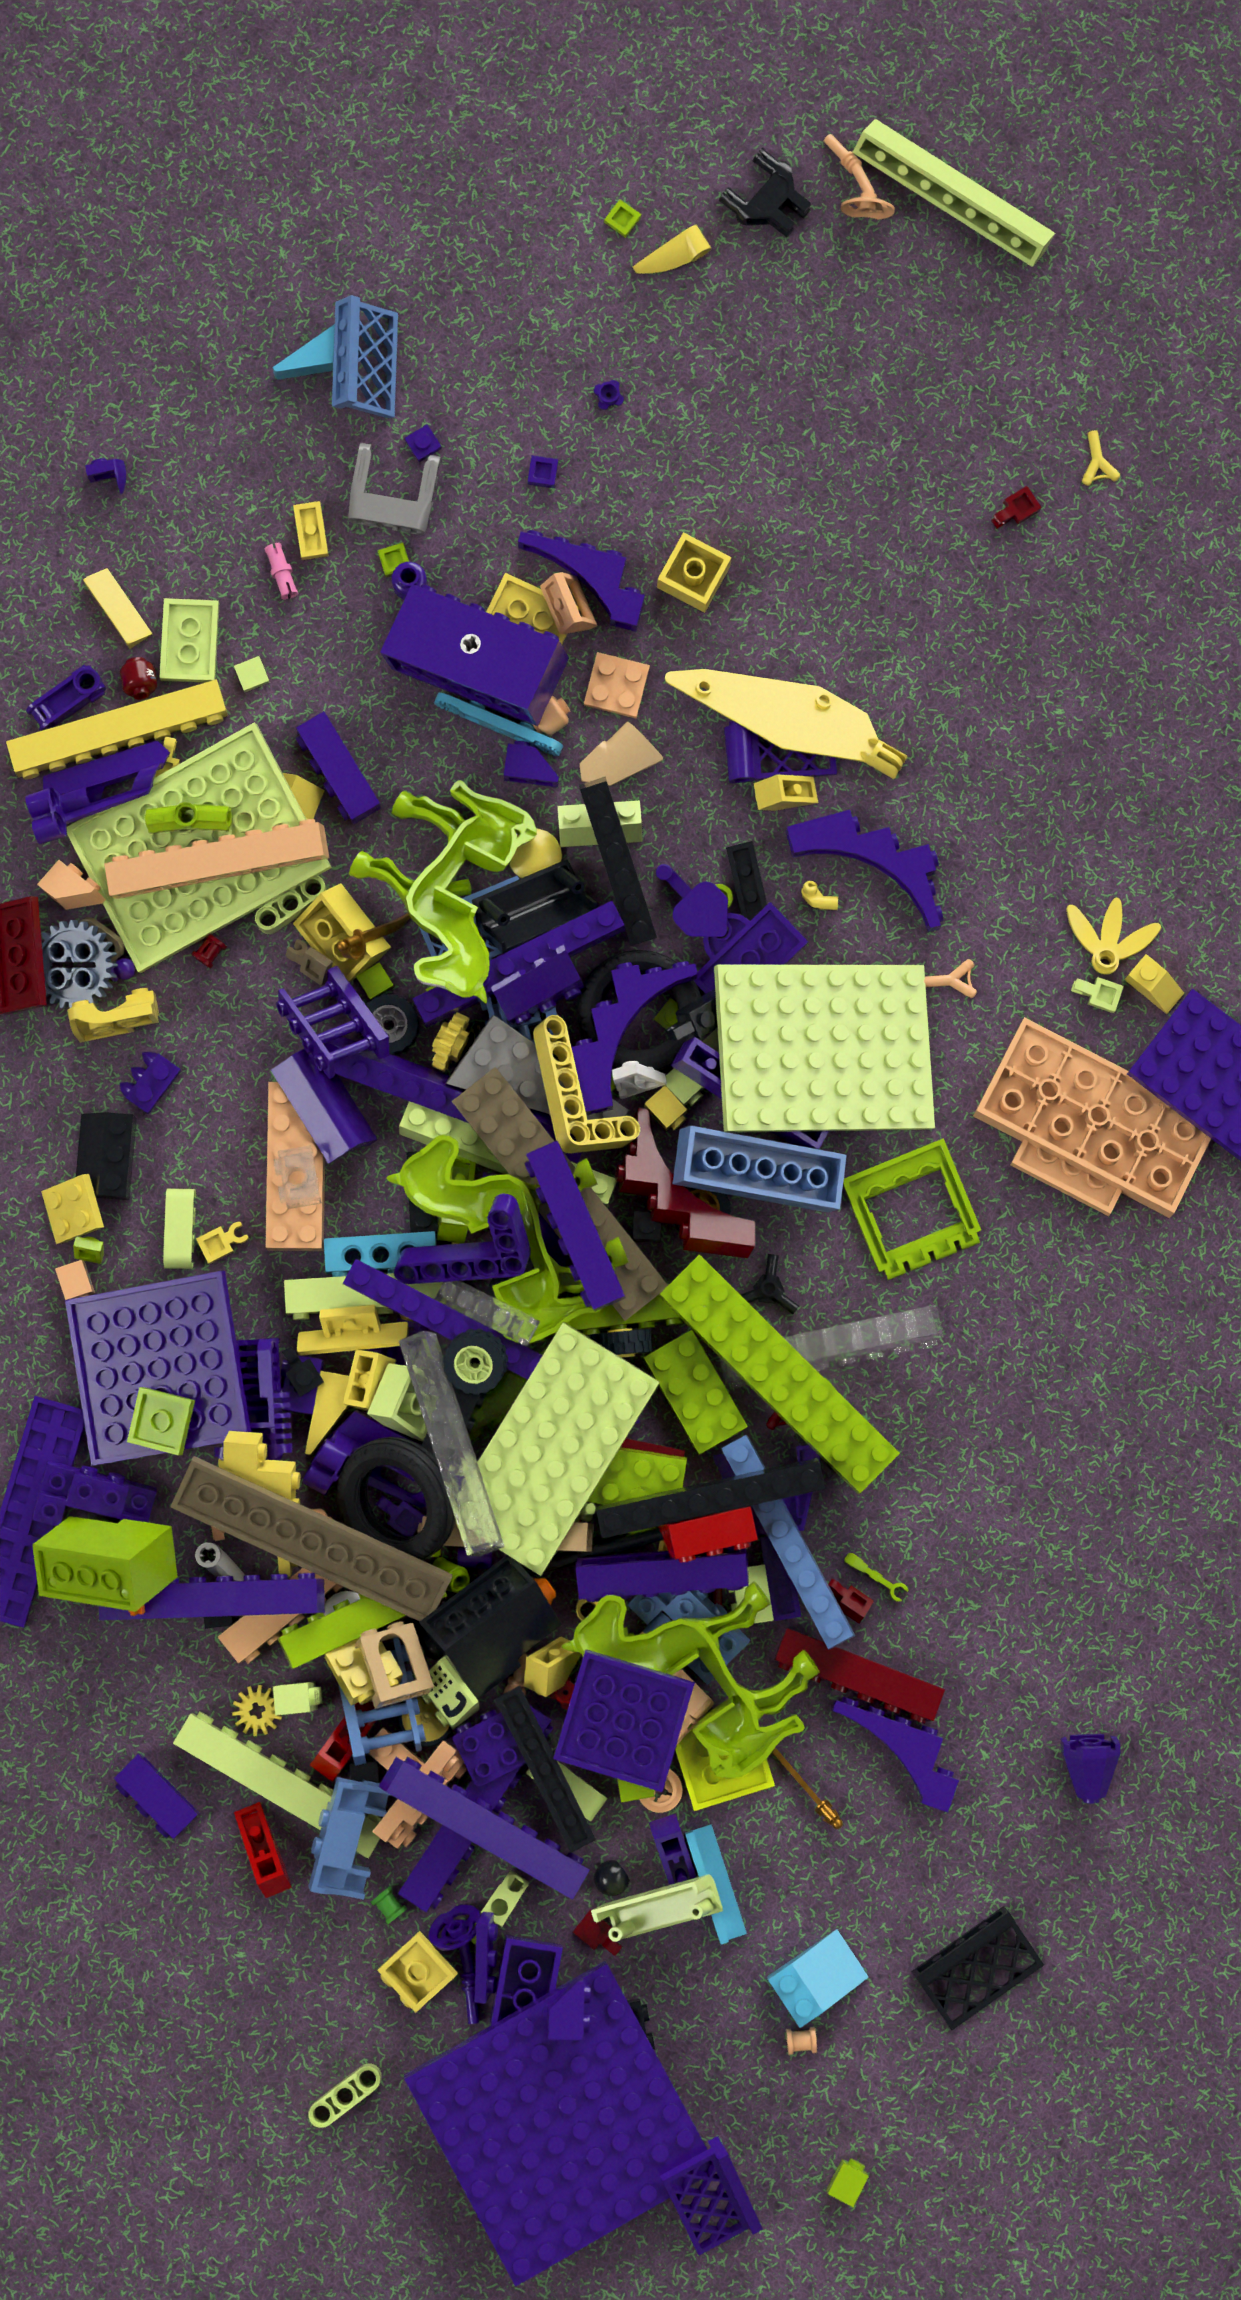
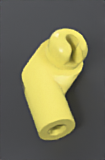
M814 881L804 883L801 890L802 897L811 908L816 910H838V896H823Z

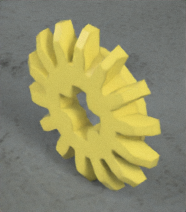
M258 1685L257 1692L253 1693L251 1686L247 1687L249 1695L245 1696L240 1692L238 1695L243 1699L242 1702H233V1705L240 1708L239 1711L232 1712V1716L240 1715L241 1719L235 1724L238 1727L244 1723L246 1725L243 1730L244 1733H247L249 1728H253V1736H257L258 1729H262L264 1735L268 1734L266 1727L269 1725L275 1730L277 1726L272 1721L274 1719L281 1720L282 1716L275 1715L274 1697L271 1698L269 1696L272 1692L271 1688H268L266 1693H262V1685ZM257 1702L259 1706L264 1705L266 1711L262 1712V1718L257 1719L256 1715H250L249 1711L253 1709V1703Z

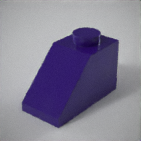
M514 741V744L508 743L504 781L558 788V775L536 747L530 746V743L525 741Z

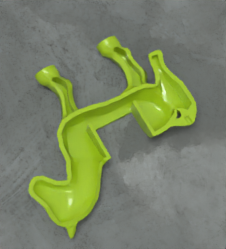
M461 780L453 784L450 793L454 799L475 813L476 816L468 820H464L458 810L437 804L426 796L417 798L404 790L397 797L393 805L392 815L400 819L412 817L433 823L447 836V846L414 881L404 876L391 859L387 857L374 859L364 851L359 852L350 867L349 875L357 879L376 878L388 883L403 901L410 918L423 931L433 935L447 947L448 951L443 954L421 958L415 963L414 972L419 982L425 985L440 987L463 998L476 996L486 1004L487 995L483 983L488 977L490 962L488 949L474 923V916L478 907L450 893L446 889L466 860L488 871H503L513 859L516 849L535 838L537 834L535 823L530 815L521 808L502 799L475 793Z
M444 1134L435 1137L423 1149L406 1160L399 1173L387 1176L386 1179L389 1182L404 1187L406 1196L417 1207L428 1214L465 1223L471 1234L490 1228L488 1214L494 1198L498 1194H509L517 1200L531 1248L530 1258L535 1269L492 1286L496 1299L502 1308L501 1330L505 1338L517 1343L529 1344L557 1332L562 1323L565 1322L567 1324L580 1314L598 1313L601 1311V1309L594 1311L592 1306L586 1307L582 1297L557 1299L558 1295L564 1291L580 1293L585 1289L581 1280L575 1282L570 1268L559 1266L547 1253L541 1235L538 1216L539 1206L542 1203L535 1189L540 1187V1185L527 1183L509 1174L490 1175L475 1181L450 1179L451 1167L459 1153V1143L455 1138ZM586 1158L578 1162L573 1176L580 1192H582L583 1188L598 1185L588 1159ZM619 1236L608 1241L605 1250L613 1269L615 1270L616 1267L629 1263ZM512 1317L515 1319H520L521 1321L519 1323H514L512 1321Z
M755 1581L745 1588L744 1598L737 1608L725 1615L710 1618L682 1617L662 1623L650 1632L631 1637L624 1636L623 1623L627 1610L624 1599L617 1595H606L601 1598L593 1611L578 1624L575 1629L574 1639L562 1645V1648L565 1650L579 1652L582 1656H584L587 1649L669 1675L675 1674L700 1657L729 1698L700 1719L692 1731L708 1750L712 1771L716 1776L724 1778L744 1776L766 1760L774 1748L786 1736L804 1731V1724L797 1714L766 1727H759L758 1723L763 1715L780 1713L789 1699L796 1694L805 1692L808 1689V1680L820 1673L810 1655L805 1650H802L794 1657L793 1667L786 1677L772 1687L762 1690H749L735 1681L727 1669L719 1650L718 1637L735 1629L750 1627L754 1624L757 1612L770 1605L767 1596ZM719 1755L728 1756V1758L721 1760Z

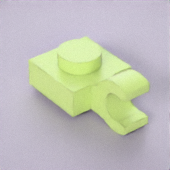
M1099 977L1095 979L1094 984L1077 978L1073 983L1071 991L1089 996L1088 1005L1114 1013L1124 986Z

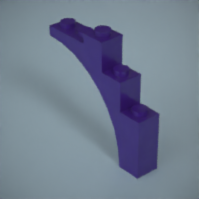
M850 810L787 826L786 835L793 858L811 854H835L854 858L876 867L892 878L910 896L921 913L927 931L939 930L940 922L944 921L941 907L939 905L935 906L933 896L936 895L932 879H927L928 876L935 874V867L939 866L935 850L930 851L929 844L897 853L896 850L900 849L896 833L891 834L890 828L886 827L857 835V832H860L857 816L852 817Z
M688 961L678 962L672 965V969L663 971L661 967H655L646 970L644 975L640 974L639 965L632 966L631 962L619 964L616 966V970H611L618 1003L613 1004L611 1000L597 1003L596 1008H592L591 1012L598 1041L593 1042L592 1039L577 1041L576 1046L571 1047L586 1116L613 1110L611 1093L612 1066L618 1045L628 1026L639 1012L657 996L677 985L696 980L698 973L695 963L689 965Z

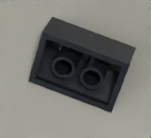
M110 1112L81 1114L76 1177L89 1174L96 1198L130 1200L137 1121L133 1114Z

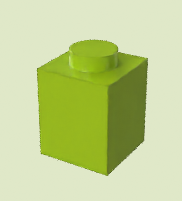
M852 2158L848 2162L842 2159L826 2189L827 2193L854 2207L869 2177L868 2173L863 2171L865 2165Z

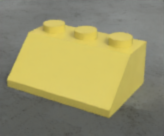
M341 883L321 892L293 923L312 948L332 960V967L338 966L349 983L357 975L379 961L391 948L384 937H380L366 943V952L361 959L343 957L341 951L336 947L339 941L352 937L355 929H360L364 932L375 926Z

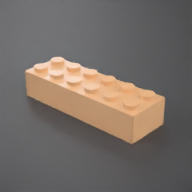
M268 1082L266 1249L268 1251H324L325 1157L279 1083Z

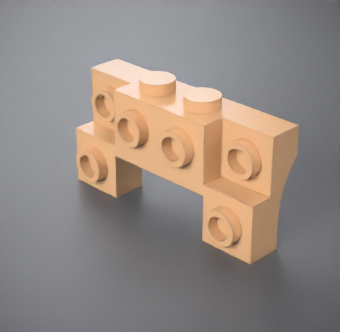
M443 1740L420 1771L428 1775L430 1770L445 1778L443 1784L447 1786L455 1777L460 1779L467 1771V1767L458 1749ZM397 1799L372 1832L384 1842H389L397 1849L402 1845L407 1848L417 1835L414 1832L417 1823L423 1825L428 1816Z

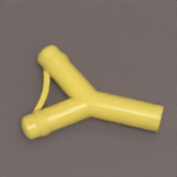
M1098 431L1088 432L1092 460L1086 473L1083 475L1082 483L1089 486L1092 481L1102 478L1117 481L1120 478V473L1103 458ZM1099 468L1106 474L1095 477Z

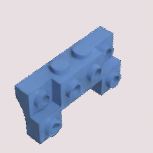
M699 1590L687 1591L683 1595H672L670 1592L659 1593L655 1597L636 1595L628 1603V1606L647 1625L662 1610L672 1620L682 1617L710 1618L727 1614V1611L721 1605L714 1604L707 1597L708 1593H701ZM740 1629L726 1632L718 1637L719 1650L726 1666L750 1641ZM700 1657L688 1664L707 1685L714 1679Z
M337 1777L331 1802H328L326 1810L322 1809L319 1817L320 1835L314 1838L311 1852L314 1854L315 1863L308 1886L310 1892L342 1895L364 1900L365 1893L363 1890L367 1877L370 1878L371 1871L369 1867L354 1865L353 1860L365 1819L364 1813L384 1817L387 1813L385 1807L388 1795L390 1794L379 1787L380 1783L366 1780L359 1782Z

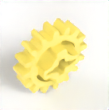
M456 1012L449 1023L443 1022L432 1044V1051L436 1053L432 1060L433 1067L445 1072L452 1061H459L469 1040V1033L466 1032L469 1025V1017Z

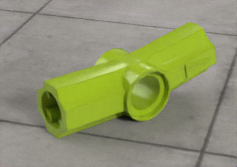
M183 802L175 806L146 809L145 822L149 834L184 829L229 831L232 814L231 807L197 805ZM193 810V819L185 823L183 820L185 812Z

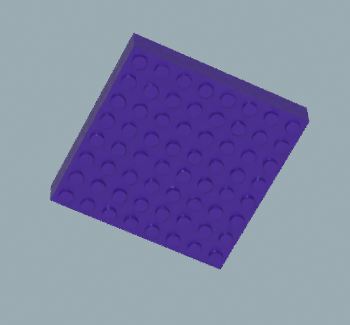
M606 1961L404 2074L405 2082L515 2287L670 2198L660 2175L708 2150ZM577 1978H584L585 1985H590V2002L584 2003V2015H589V2033H583V2040H548V2006ZM711 2160L701 2165L698 2171L707 2172L712 2163ZM680 2176L671 2181L670 2184L681 2186L685 2177ZM694 2178L691 2185L700 2181L701 2179Z

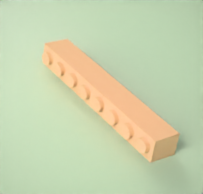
M315 819L300 821L299 826L290 828L287 824L273 826L272 831L262 833V830H250L245 832V836L235 838V835H225L219 837V841L208 843V840H199L192 842V846L182 848L181 845L168 846L165 848L166 852L155 853V850L142 851L138 853L139 857L129 858L127 855L116 856L112 858V862L104 863L109 896L120 899L328 859L329 852L325 828L321 823L315 822Z

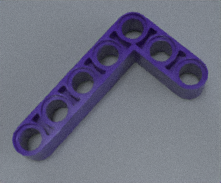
M505 1193L498 1194L494 1198L488 1214V1224L493 1241L406 1248L401 1252L395 1266V1278L404 1284H421L522 1275L526 1269L531 1248L517 1200L512 1195Z

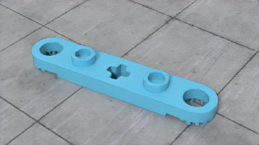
M441 692L437 694L434 701L435 705L441 709L446 707V711L449 709V712L459 714L460 717L517 741L529 742L530 746L537 747L541 751L545 749V752L549 751L548 754L558 757L563 748L560 742L536 732L534 726L525 722L517 724L484 710L485 706L478 702L470 701V703H467Z

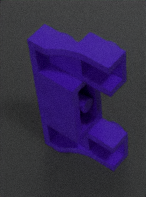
M47 1460L32 1520L57 1526L61 1523L65 1506L117 1518L119 1522L123 1519L149 1523L157 1487L125 1480V1476L118 1473H109V1475L97 1473L98 1470L90 1466L77 1468Z

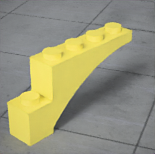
M229 1431L223 1442V1468H228L235 1475L300 1504V1498H296V1489L300 1487V1472H296V1462L266 1460L267 1444H263V1433ZM278 1557L279 1574H288V1577H290L294 1567H298V1565Z

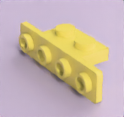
M375 1305L320 1310L319 1316L323 1330L299 1332L297 1354L302 1356L353 1351L356 1349L405 1346L408 1344L409 1326L407 1322L380 1324Z

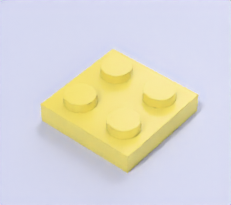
M89 1174L77 1176L41 1191L56 1244L71 1241L76 1236L81 1237L104 1227Z

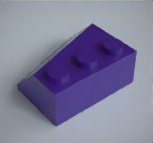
M564 945L555 949L557 952L556 956L552 958L541 957L531 965L532 970L528 972L526 969L520 970L491 987L511 1025L514 1023L517 1026L524 1024L532 1019V1014L540 1010L542 1013H545L557 1006L555 1002L563 998L571 1000L581 994L580 990L585 988Z

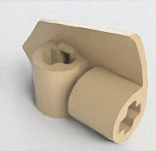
M626 722L607 742L603 741L580 763L581 782H590L606 776L608 785L612 786L663 761V756L631 723Z

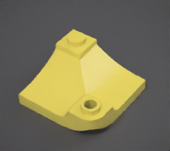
M148 988L132 990V995L126 996V1002L106 1012L99 1011L94 1003L89 1004L88 1000L72 1003V1008H69L67 1012L74 1036L79 1042L131 1033L134 1032V1027L159 1023L158 1016L160 1015L156 995L153 990L148 991Z

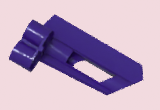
M157 740L43 776V790L26 795L25 797L28 811L33 818L32 829L37 842L41 845L66 837L67 824L149 794L153 787L157 770L163 769L170 752ZM136 777L132 790L101 799L105 786Z
M355 1410L337 1430H334L323 1441L302 1483L327 1496L333 1481H337L348 1458L362 1445L372 1440L386 1437L403 1438L414 1443L418 1442L383 1426L378 1421ZM441 1461L451 1466L452 1468L460 1471L461 1473L465 1474V1467L455 1462H453L451 1465L449 1463ZM391 1465L376 1466L370 1474L368 1486L417 1507L423 1508L426 1506L422 1491L410 1493L385 1480L380 1474L381 1468L386 1466L413 1480L404 1470Z

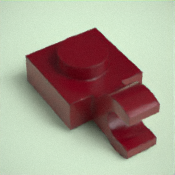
M1025 486L1004 499L1003 504L1006 508L994 514V518L991 521L996 529L1008 523L1011 519L1020 524L1040 512L1042 507L1028 486Z
M831 1579L828 1585L842 1612L860 1624L874 1600L852 1585L847 1590L837 1580Z
M591 1909L573 1931L576 1936L594 1950L601 1944L612 1955L616 1956L623 1947L618 1942L610 1940L608 1932L612 1926L604 1920L594 1922Z

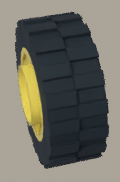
M632 1328L608 1330V1333L590 1335V1339L621 1358L653 1352L651 1330H632Z

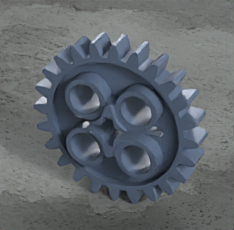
M70 920L69 924L67 921L59 922V927L50 926L51 934L48 932L41 933L45 940L42 942L46 997L52 995L50 1003L57 1004L59 1002L60 1008H67L68 1006L72 1008V1003L83 1000L98 1004L97 996H107L103 988H113L112 984L108 981L109 978H117V975L111 972V968L118 966L117 963L111 962V958L115 957L117 953L108 951L113 943L103 942L107 934L101 932L97 934L98 926H90L88 928L89 925L86 921H81L80 924L78 920ZM61 944L64 947L63 957L58 955V947ZM85 945L90 947V955L87 958L83 953ZM95 962L96 967L54 968L52 963ZM60 972L63 973L65 978L62 985H59L57 982ZM86 972H88L90 975V982L88 985H85L83 980L84 974Z

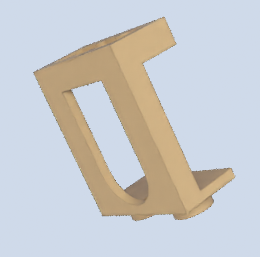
M397 1622L387 1626L388 1630L377 1632V1629L365 1631L360 1634L361 1637L354 1644L355 1649L361 1648L375 1691V1695L372 1697L375 1709L426 1695L434 1687L413 1623L404 1625L403 1622ZM399 1637L405 1645L416 1680L390 1687L378 1645L381 1641Z

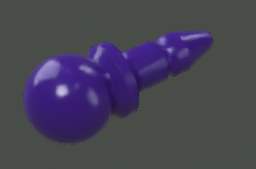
M128 958L117 960L118 966L111 968V972L116 974L117 978L109 979L116 982L118 979L128 980L132 978L136 971L133 961ZM90 975L85 978L86 983L90 982Z

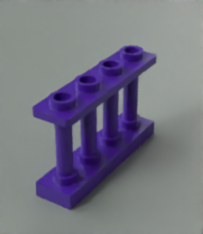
M338 966L327 969L328 982L325 983V986L292 999L282 988L278 990L279 1001L276 1002L280 1016L287 1018L293 1034L299 1035L307 1053L311 1052L317 1068L320 1071H324L329 1079L335 1077V1062L367 1049L373 1050L379 1059L389 1056V1036ZM327 996L335 997L338 1001L337 1004L307 1016H303L298 1009ZM342 1013L343 1015H348L351 1019L347 1023L316 1034L311 1027ZM354 1031L356 1033L360 1032L364 1037L362 1040L330 1053L324 1046V1043Z

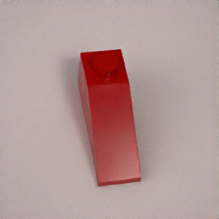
M370 1701L362 1705L359 1702L354 1704L355 1710L361 1709L362 1712L375 1709L373 1702ZM345 1716L310 1764L311 1767L332 1782L353 1754ZM375 1721L364 1723L365 1726L359 1727L361 1737L366 1736Z
M261 1802L234 1812L256 1883L265 1898L292 1888L285 1864Z

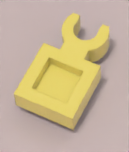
M241 1222L233 1223L226 1233H224L220 1226L196 1238L208 1264L233 1253L234 1250L231 1244H242L248 1241V1235L240 1238L235 1236L236 1229L243 1226Z

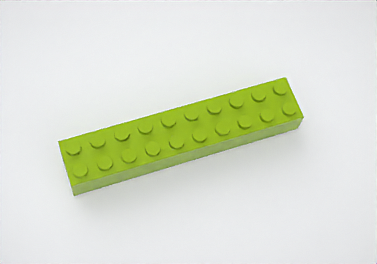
M700 1254L660 1293L659 1297L857 1494H860L900 1454Z

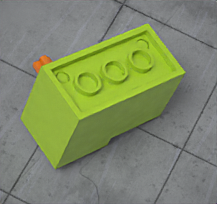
M69 1516L32 1544L39 1596L128 1610L131 1616H136L137 1614H144V1604L178 1577L172 1526L129 1519H123L119 1523H111Z

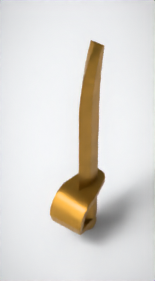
M407 913L396 920L364 932L360 929H355L352 937L339 941L336 947L345 958L361 959L365 955L367 942L396 932L406 924L410 916Z
M775 1747L772 1753L817 1804L815 1812L820 1817L823 1815L825 1817L823 1820L833 1826L834 1829H840L843 1826V1822L836 1809L833 1811L831 1808L833 1805L828 1799L821 1801Z

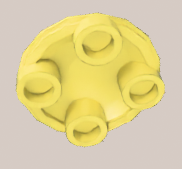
M537 829L535 838L516 849L509 865L513 872L522 879L561 862V847L553 835L545 830Z

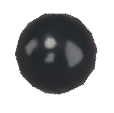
M607 1860L601 1863L594 1874V1882L597 1889L602 1894L608 1896H617L623 1893L628 1888L630 1882L628 1875L616 1860Z

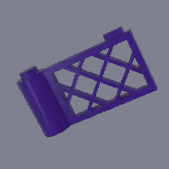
M730 721L729 726L724 728L729 783L764 780L777 774L811 777L837 775L835 757L826 756L829 758L830 769H819L812 763L813 759L817 756L816 754L808 760L798 751H791L781 761L770 752L775 745L771 744L766 749L758 742L757 734L734 721ZM759 749L763 752V755L761 757L759 754ZM792 754L805 763L800 771H792L785 765V762ZM766 755L779 765L773 772L761 773L760 762ZM807 766H809L812 770L805 769L807 768ZM780 768H782L783 770H785V772H778V771H779Z

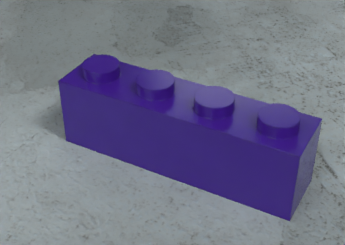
M324 711L296 727L299 736L295 740L303 752L309 751L313 758L309 760V763L317 775L323 774L327 781L323 783V786L330 798L336 796L341 805L337 806V809L344 821L350 819L354 825L381 809L380 802Z

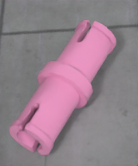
M275 543L276 548H273V544L265 547V552L272 567L270 571L272 578L276 579L281 598L286 600L289 594L291 599L298 595L291 576V565L286 562L281 543Z

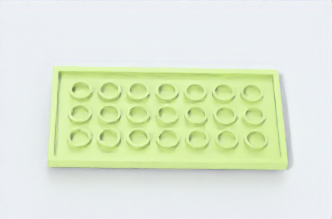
M565 1322L562 1323L456 1497V1523L541 1576L660 1382Z

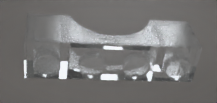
M461 1281L443 1282L435 1297V1300L526 1347L540 1321Z

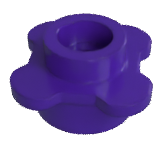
M616 380L597 384L594 387V394L598 396V407L600 409L607 410L609 406H620L623 404L624 397L620 395L619 383ZM611 393V397H607L606 394Z

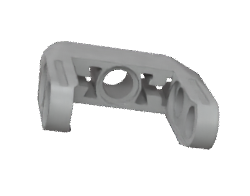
M360 443L350 492L348 521L354 524L377 528L387 526L392 527L394 531L424 535L432 512L433 492L436 491L437 471L441 464V457L429 456L424 465L418 502L367 493L365 488L372 455V445Z

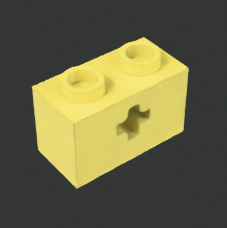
M356 1349L343 1404L368 1411L388 1363L395 1364L396 1360L380 1353Z

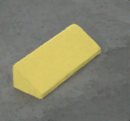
M108 568L83 579L85 585L129 649L152 635V632Z

